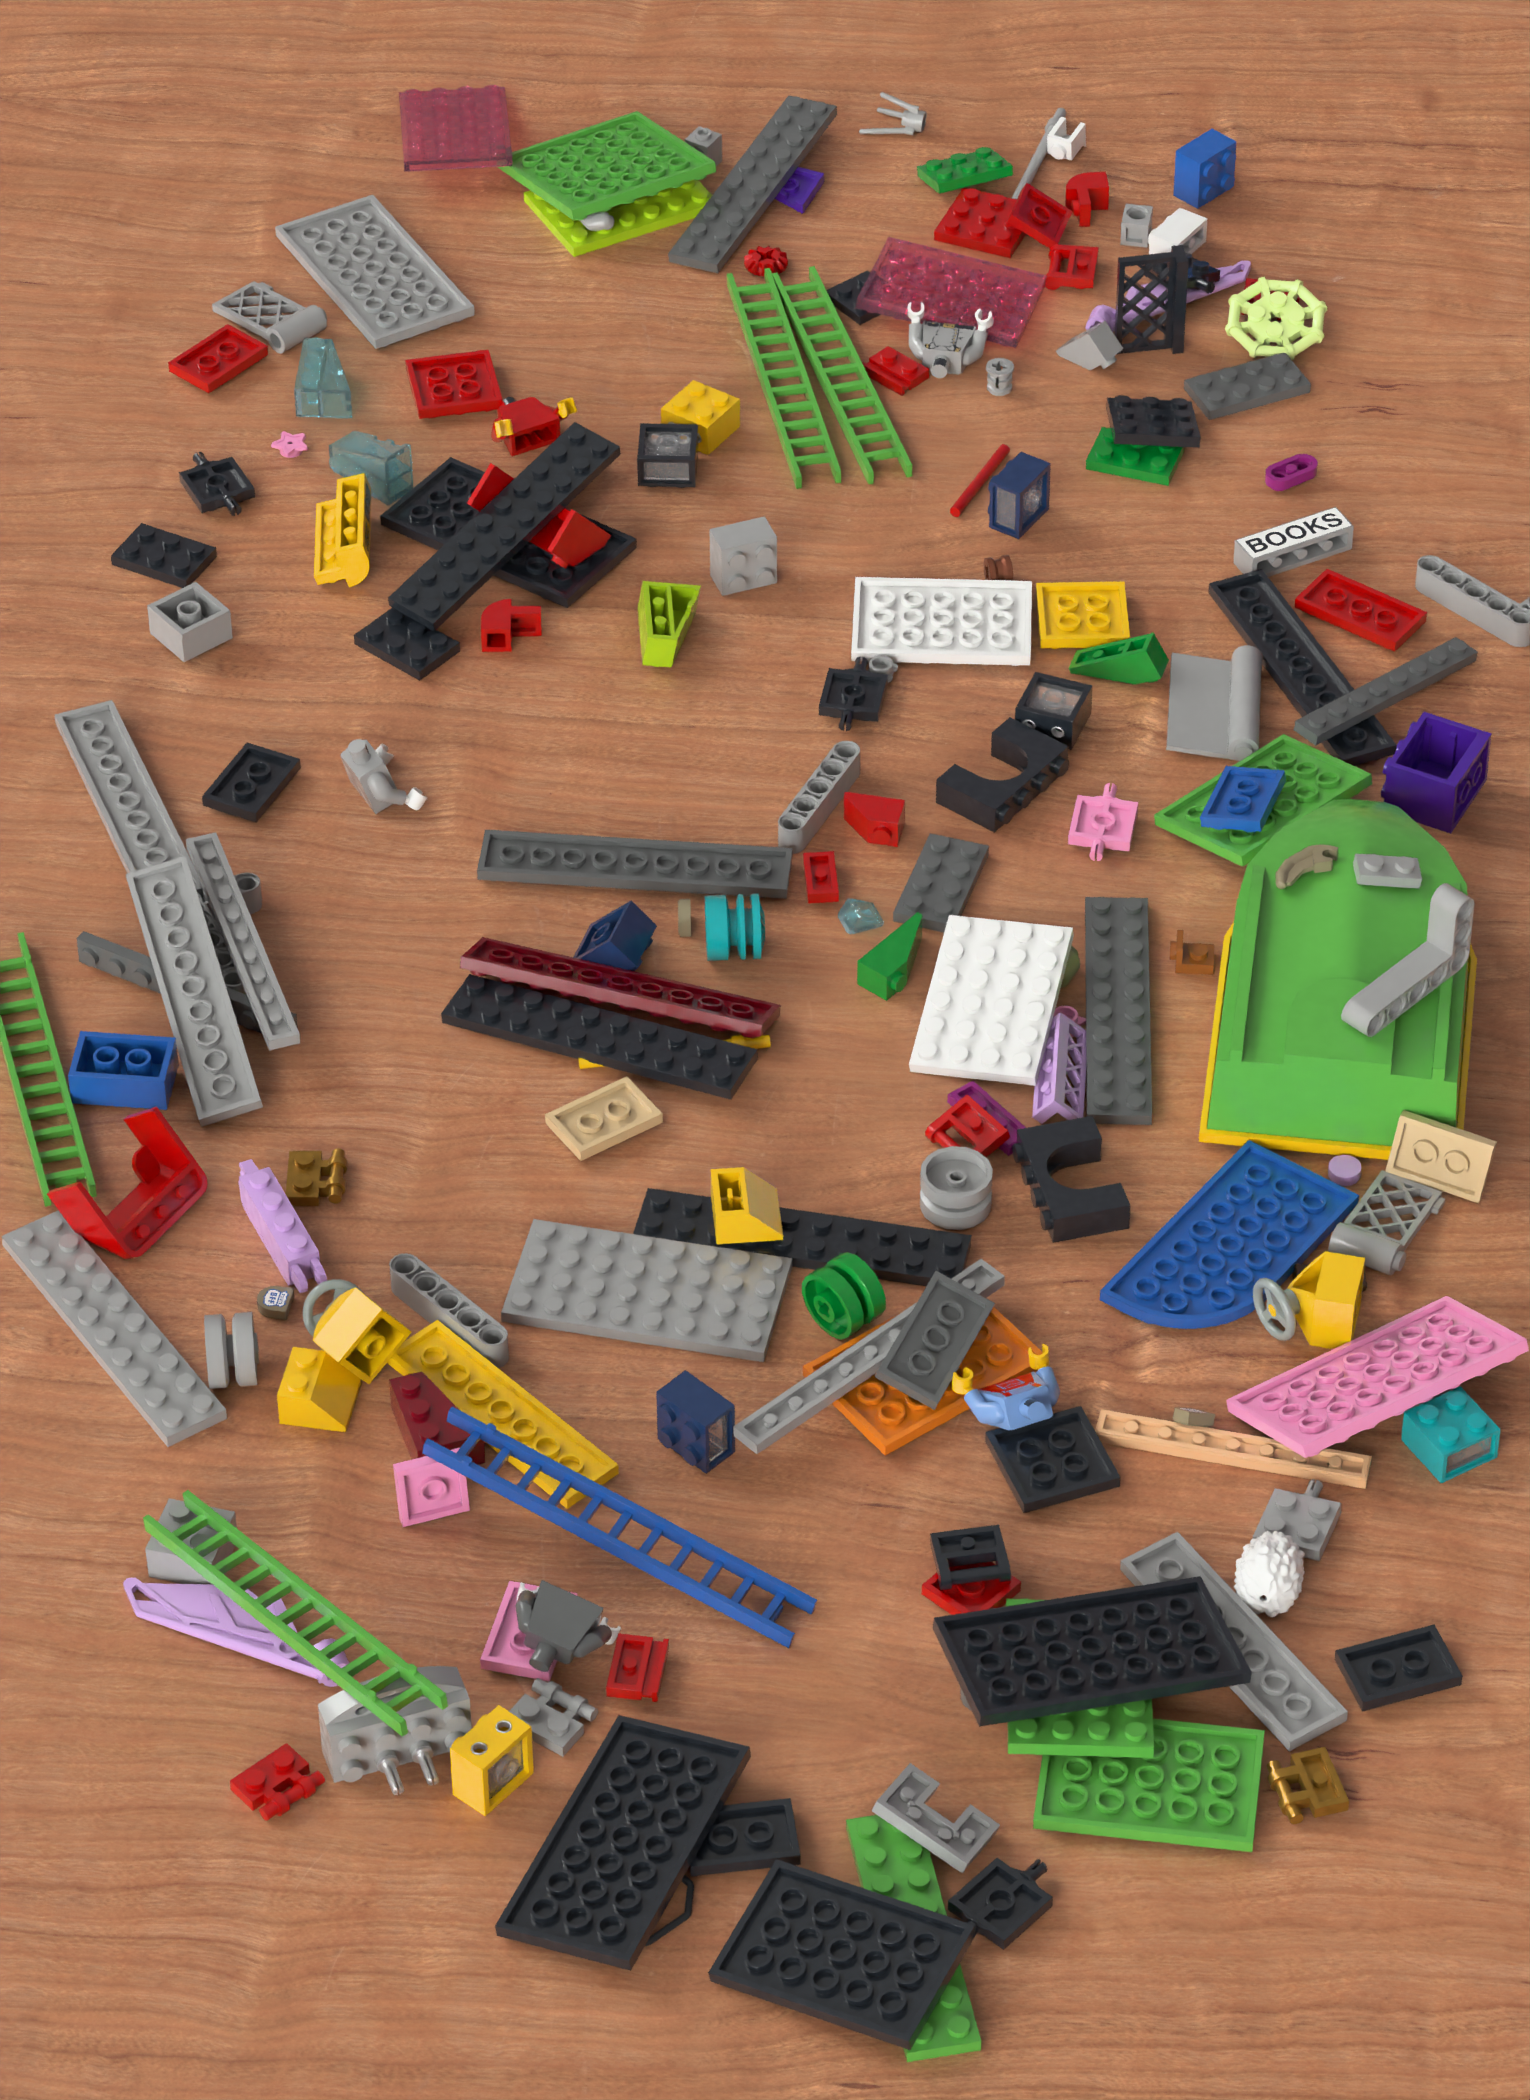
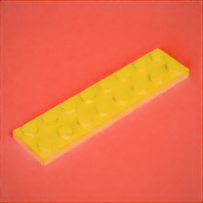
M439 1320L434 1321L404 1341L387 1362L403 1376L422 1371L460 1411L486 1425L488 1423L495 1425L496 1430L600 1485L605 1484L619 1474V1466L614 1460ZM488 1444L497 1453L500 1452V1449ZM511 1455L507 1459L508 1462L523 1474L531 1467ZM541 1471L533 1481L550 1496L561 1483ZM570 1487L559 1503L568 1509L586 1497V1495Z

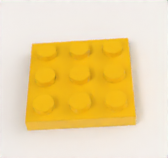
M1125 581L1036 583L1040 648H1090L1130 638Z

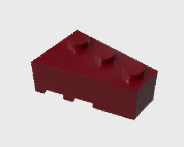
M422 1371L389 1379L391 1408L411 1459L426 1456L422 1454L427 1438L449 1450L461 1448L470 1434L447 1422L449 1409L452 1406L456 1409L458 1408ZM481 1439L468 1455L472 1458V1462L477 1465L485 1463L484 1441Z

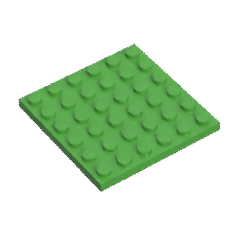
M638 111L496 157L497 167L572 220H583L590 214L606 212L614 206L630 204L637 198L654 196L661 190L677 188L685 182L706 178L707 175L716 172L715 161Z

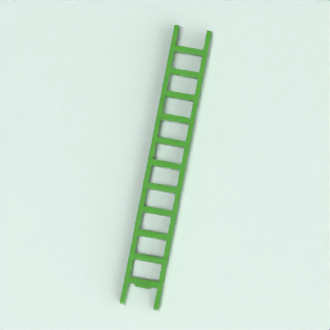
M815 266L809 267V279L811 282L789 286L783 285L778 273H772L786 315L867 483L874 484V471L869 462L897 457L906 477H912V463ZM816 291L819 297L791 302L789 295ZM823 307L826 312L824 315L802 319L797 314L798 311ZM831 323L834 331L807 335L804 328ZM840 340L843 347L816 352L812 344ZM848 357L850 364L823 368L820 361ZM856 373L859 380L831 385L828 377ZM864 389L867 397L840 402L836 394ZM872 406L875 414L849 419L845 413L848 410ZM880 423L884 431L856 436L853 428ZM889 440L892 448L864 453L861 445Z
M770 268L764 269L766 284L737 287L733 274L727 273V287L734 305V311L737 313L796 489L802 488V475L799 467L829 463L835 483H841V469ZM769 293L771 300L743 304L740 297ZM775 309L777 317L748 320L746 313ZM781 326L783 331L780 334L754 337L752 333L754 329ZM787 343L789 350L760 354L757 346ZM793 360L795 367L765 370L763 364ZM798 376L801 383L771 388L769 380ZM804 393L807 401L777 405L775 397ZM811 411L813 417L783 422L781 414ZM816 428L819 434L818 436L789 439L787 432ZM822 445L825 453L795 457L793 449Z
M24 932L17 933L22 957L0 961V972L26 968L28 977L1 982L0 994L31 988L34 998L0 1004V1045L45 1207L51 1206V1199L47 1195L49 1185L55 1184L56 1188L76 1183V1180L79 1179L86 1180L89 1194L91 1197H96L95 1181ZM37 1009L39 1019L3 1025L1 1015ZM43 1029L46 1040L9 1047L7 1036ZM49 1051L51 1060L18 1067L14 1065L13 1057ZM55 1071L56 1082L25 1088L20 1087L18 1078ZM61 1092L63 1103L32 1109L26 1108L24 1099ZM67 1113L69 1124L36 1131L32 1130L31 1120ZM73 1135L75 1146L38 1152L36 1142ZM79 1157L82 1166L80 1168L44 1174L42 1166L44 1163Z
M189 1490L182 1493L185 1507L198 1517L172 1533L149 1514L143 1517L145 1530L402 1737L408 1733L406 1720L397 1713L403 1707L422 1695L442 1710L448 1707L446 1693L419 1673L414 1664H408ZM207 1525L218 1532L193 1549L183 1542L184 1539ZM228 1541L239 1549L215 1565H211L203 1558ZM248 1558H251L260 1565V1567L236 1582L231 1581L224 1575V1573ZM269 1575L274 1576L281 1582L257 1599H254L245 1592V1590ZM291 1591L303 1599L278 1616H275L266 1609V1607ZM313 1608L324 1616L298 1633L288 1626L289 1623ZM333 1625H336L346 1633L320 1651L308 1642ZM356 1642L368 1651L343 1668H340L330 1660ZM377 1660H380L390 1668L364 1686L353 1678L354 1675ZM400 1677L412 1686L386 1704L376 1694Z

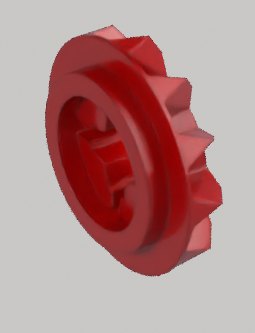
M768 245L766 248L758 246L756 250L751 249L748 251V255L744 256V266L750 273L757 276L765 277L764 269L770 268L771 273L780 274L788 266L787 253L781 252L779 247L770 248Z

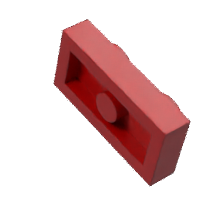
M834 851L803 853L808 903L839 902Z

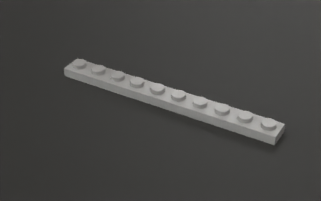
M217 833L186 839L188 853L269 1051L300 1044V1033Z
M983 1259L978 1260L952 1278V1280L985 1298L1005 1284V1276ZM917 1302L733 1426L734 1437L758 1454L877 1373Z

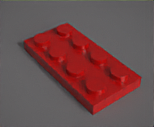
M1329 569L1322 572L1295 598L1294 608L1394 652L1427 620L1426 611Z

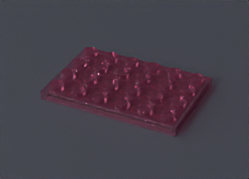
M488 85L484 88L463 86L453 90L434 88L431 91L409 89L405 92H399L404 172L513 166L505 87Z
M888 237L857 298L856 308L912 322L908 317V304L911 302V310L913 312H919L921 310V302H923L925 307L924 317L920 320V324H923V321L975 326L976 330H978V323L975 317L976 311L978 309L982 310L981 320L987 319L991 311L994 323L990 328L986 329L988 333L986 341L1017 348L1046 286L1047 276Z

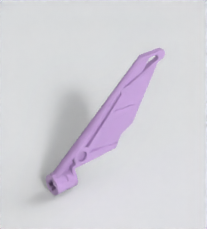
M1240 261L1233 266L1216 268L1220 270V281L1213 282L1215 285L1214 291L1207 294L1195 288L1187 289L1186 303L1246 281L1251 270V262ZM1159 284L1151 293L1158 298L1166 290V287ZM1132 286L1125 297L1131 300L1140 291ZM1145 296L1136 306L1144 310L1153 301ZM1106 305L1096 306L1087 320L1085 329L1088 330L1106 321L1112 332L1115 331L1116 310ZM1159 306L1150 314V316L1152 317L1157 314L1165 312V310ZM1131 309L1123 316V319L1130 323L1139 314Z
M127 1578L123 1582L124 1590L136 1617L317 1679L319 1684L323 1683L329 1687L338 1686L212 1584L142 1583L137 1578ZM138 1589L151 1601L136 1600L133 1593ZM249 1589L245 1590V1592L248 1593L254 1599L258 1598V1596H256ZM281 1598L266 1607L275 1616L287 1610ZM293 1622L289 1623L288 1626L298 1633ZM324 1639L315 1644L314 1647L320 1651L336 1641V1639ZM344 1651L330 1659L340 1668L349 1664Z

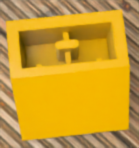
M744 1167L711 1169V1202L716 1244L783 1240L777 1188Z

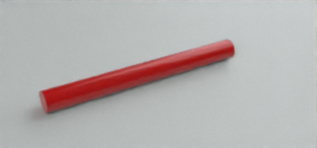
M1000 445L950 508L952 516H960L1009 454L1010 448L1007 445Z

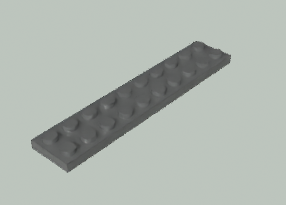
M788 95L668 253L669 262L719 273L837 116V106Z
M485 830L477 868L478 880L679 893L738 896V894H743V896L759 894V897L787 899L793 848Z
M1085 897L1087 1117L1093 1116L1096 1124L1152 1125L1148 898Z

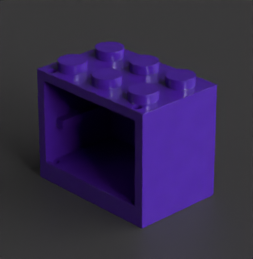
M1423 712L1417 722L1413 721L1411 723L1406 738L1404 740L1400 739L1393 757H1388L1384 764L1383 774L1386 775V781L1381 790V798H1384L1386 803L1398 806L1415 822L1451 834L1487 780L1492 733Z

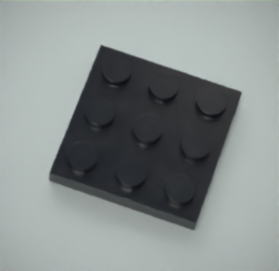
M1118 395L1115 398L1107 397L1106 411L1114 444L1200 448L1201 436L1191 401L1183 398L1159 400L1155 397L1131 399L1124 395Z
M1081 1406L1053 1413V1416L1049 1419L1014 1430L999 1428L985 1432V1442L1023 1513L1120 1487L1121 1477Z

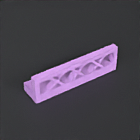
M1061 1012L1053 1017L1037 1083L1034 1086L1032 1118L1041 1124L1056 1113H1059L1067 1120L1083 1118L1086 1030ZM1069 1033L1077 1038V1044H1075ZM1068 1052L1071 1055L1073 1061L1075 1062V1066L1073 1065L1069 1056L1067 1055ZM1066 1075H1068V1077L1070 1078L1072 1084L1074 1085V1088H1072V1086L1070 1085L1068 1079L1066 1078ZM1065 1097L1069 1101L1071 1107L1064 1103Z

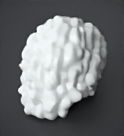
M1266 1531L1262 1536L1251 1539L1250 1544H1246L1243 1547L1242 1558L1236 1560V1578L1234 1580L1236 1584L1234 1588L1236 1589V1594L1255 1614L1266 1612L1269 1617H1275L1278 1613L1288 1612L1289 1608L1294 1605V1600L1302 1592L1301 1585L1305 1573L1302 1558L1305 1556V1553L1299 1550L1298 1544L1293 1543L1292 1536L1284 1535L1282 1532L1277 1531L1273 1533Z

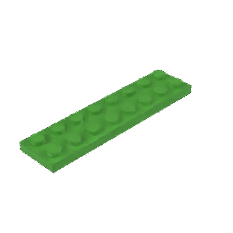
M878 1815L846 1820V1831L861 1888L947 1916L929 1850ZM960 1964L911 2050L903 2048L907 2062L981 2050V2038Z

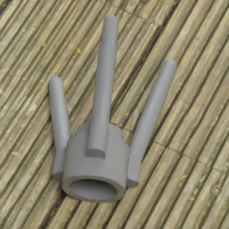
M881 92V97L907 110H904L902 113L878 107L877 112L901 118V125L906 127L859 130L860 134H908L913 136L915 131L923 132L927 112L919 110V106L911 105L892 95Z

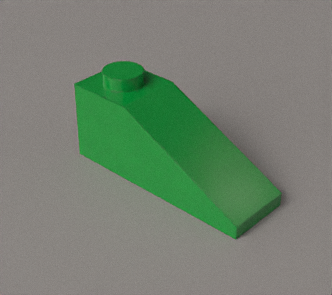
M1150 633L1077 650L1068 669L1072 674L1129 684L1152 683L1162 678L1169 659L1155 634Z
M917 912L857 961V984L886 1001L904 989L922 940V914Z

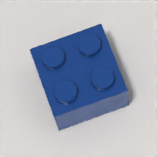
M1210 129L1176 150L1173 196L1198 209L1234 187L1237 141L1214 129Z

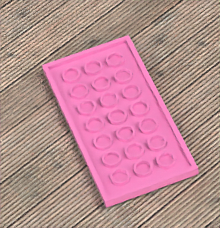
M1445 1296L1227 1399V1408L1231 1414L1304 1458L1319 1454L1321 1450L1348 1440L1354 1434L1374 1428L1381 1421L1392 1416L1401 1415L1406 1409L1419 1403L1428 1402L1434 1396L1448 1389L1457 1388L1461 1383L1475 1376L1484 1375L1488 1370L1502 1363L1513 1361L1517 1356L1529 1351L1527 1339Z

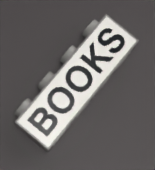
M1336 507L1235 540L1233 563L1243 574L1262 569L1270 577L1352 549L1354 526Z

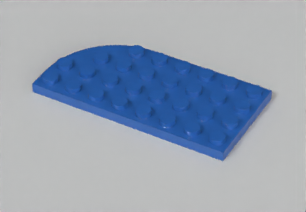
M1248 1140L1100 1290V1301L1147 1324L1170 1328H1207L1240 1319L1255 1310L1253 1287L1256 1281L1261 1278H1269L1281 1286L1293 1273L1295 1264H1302L1331 1234L1336 1225L1353 1211L1359 1202V1195ZM1263 1289V1300L1265 1302L1267 1298Z

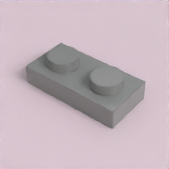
M1355 854L1353 867L1357 884L1420 888L1422 876L1418 858Z

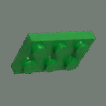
M981 147L973 153H957L948 159L929 160L926 164L917 166V175L940 194L1012 176L1013 166L991 148Z
M1102 427L1086 459V469L1169 486L1184 454V447L1114 444L1111 428Z

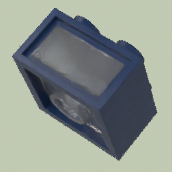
M1020 452L1013 460L1007 462L1005 468L998 475L991 478L988 486L990 492V504L988 506L989 528L1020 539L1049 510L1051 463Z
M686 1370L656 1392L657 1436L666 1448L673 1449L688 1464L696 1466L706 1474L735 1453L733 1426H735V1405Z

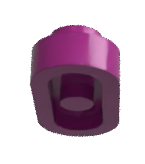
M1308 454L1294 455L1268 466L1265 471V483L1275 491H1284L1313 479L1317 475L1318 462L1315 457Z

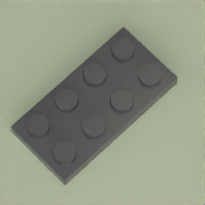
M1281 353L1185 379L1184 390L1208 420L1310 393L1311 383L1286 353Z
M930 833L895 907L893 922L903 924L919 912L923 915L922 928L945 932L949 915L962 916L989 856V846Z
M935 1271L875 1377L935 1410L953 1378V1372H957L995 1303Z

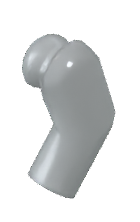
M596 212L588 215L583 220H579L590 231L609 230L614 225L613 216L607 212Z

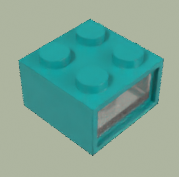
M1459 1386L1405 1411L1401 1440L1440 1483H1444L1497 1458L1501 1429Z

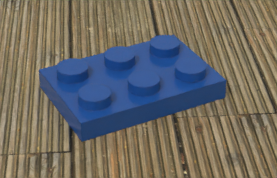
M1225 766L1200 816L1201 827H1210L1217 830L1234 829L1245 832H1261L1286 782L1285 770Z

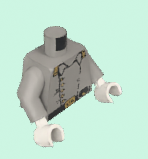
M910 302L908 304V317L912 320V323L909 324V348L916 359L922 360V365L929 368L934 377L944 378L947 373L962 374L967 365L981 358L988 336L986 329L990 328L994 323L991 311L985 320H981L982 310L978 309L976 311L975 317L978 323V330H976L975 326L923 321V324H920V320L924 317V304L921 302V310L919 312H913Z
M356 739L350 742L347 749L340 754L350 782L375 814L392 804L403 805L405 803L414 810H419L427 797L422 795L423 792L413 787L409 794L406 795L404 790L396 788L386 767L394 755L386 752L389 749L386 745L380 744L374 750L367 740Z

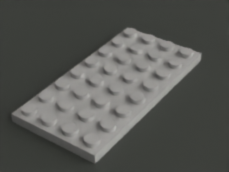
M374 195L275 227L277 238L375 349L386 347L389 344L412 338L415 335L435 330L475 315L474 305Z
M533 1219L501 1311L502 1322L764 1362L792 1271V1258Z

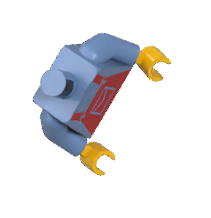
M1042 1344L1043 1354L1041 1355L1033 1354L1031 1347L1028 1349L1029 1365L1032 1369L1038 1370L1036 1373H1027L980 1389H973V1371L965 1367L963 1369V1378L959 1377L956 1372H953L952 1390L958 1394H965V1402L978 1421L983 1424L1006 1430H1014L1049 1419L1053 1416L1052 1407L1058 1401L1060 1388L1052 1367H1048L1049 1349L1047 1345Z

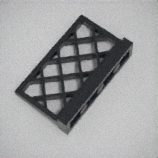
M1183 245L1171 246V252L1118 258L1115 336L1123 350L1117 354L1170 348L1172 354L1184 353L1189 261ZM1167 262V267L1159 275L1152 270L1157 263ZM1137 265L1141 268L1132 277L1125 273V267ZM1148 273L1154 279L1147 286L1143 287L1137 282ZM1161 283L1166 287V290L1157 298L1151 291ZM1132 286L1140 291L1131 300L1124 297V293ZM1146 296L1153 302L1142 310L1136 304ZM1160 306L1165 310V313L1155 320L1150 314ZM1132 309L1139 315L1128 323L1123 319V316ZM1145 319L1152 325L1141 333L1135 327ZM1157 329L1164 333L1163 340L1152 341L1148 338ZM1130 332L1137 336L1132 343L1122 344V339Z

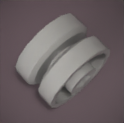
M957 1146L938 1149L928 1155L921 1164L920 1209L924 1217L936 1226L953 1230L975 1227L983 1222L991 1212L993 1168L989 1160L976 1150Z
M235 1313L232 1317V1334H227L226 1319L222 1314L204 1315L209 1389L227 1388L230 1383L229 1366H235L236 1382L239 1386L258 1385L257 1364H259L258 1335L254 1333L253 1313Z

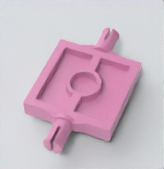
M1110 783L1106 784L1103 796L1077 795L1068 835V844L1091 847L1089 857L1093 861H1095L1096 853L1097 861L1102 859L1104 849L1130 851L1138 813V802L1124 801L1116 798L1117 786L1115 784H1112L1111 791Z

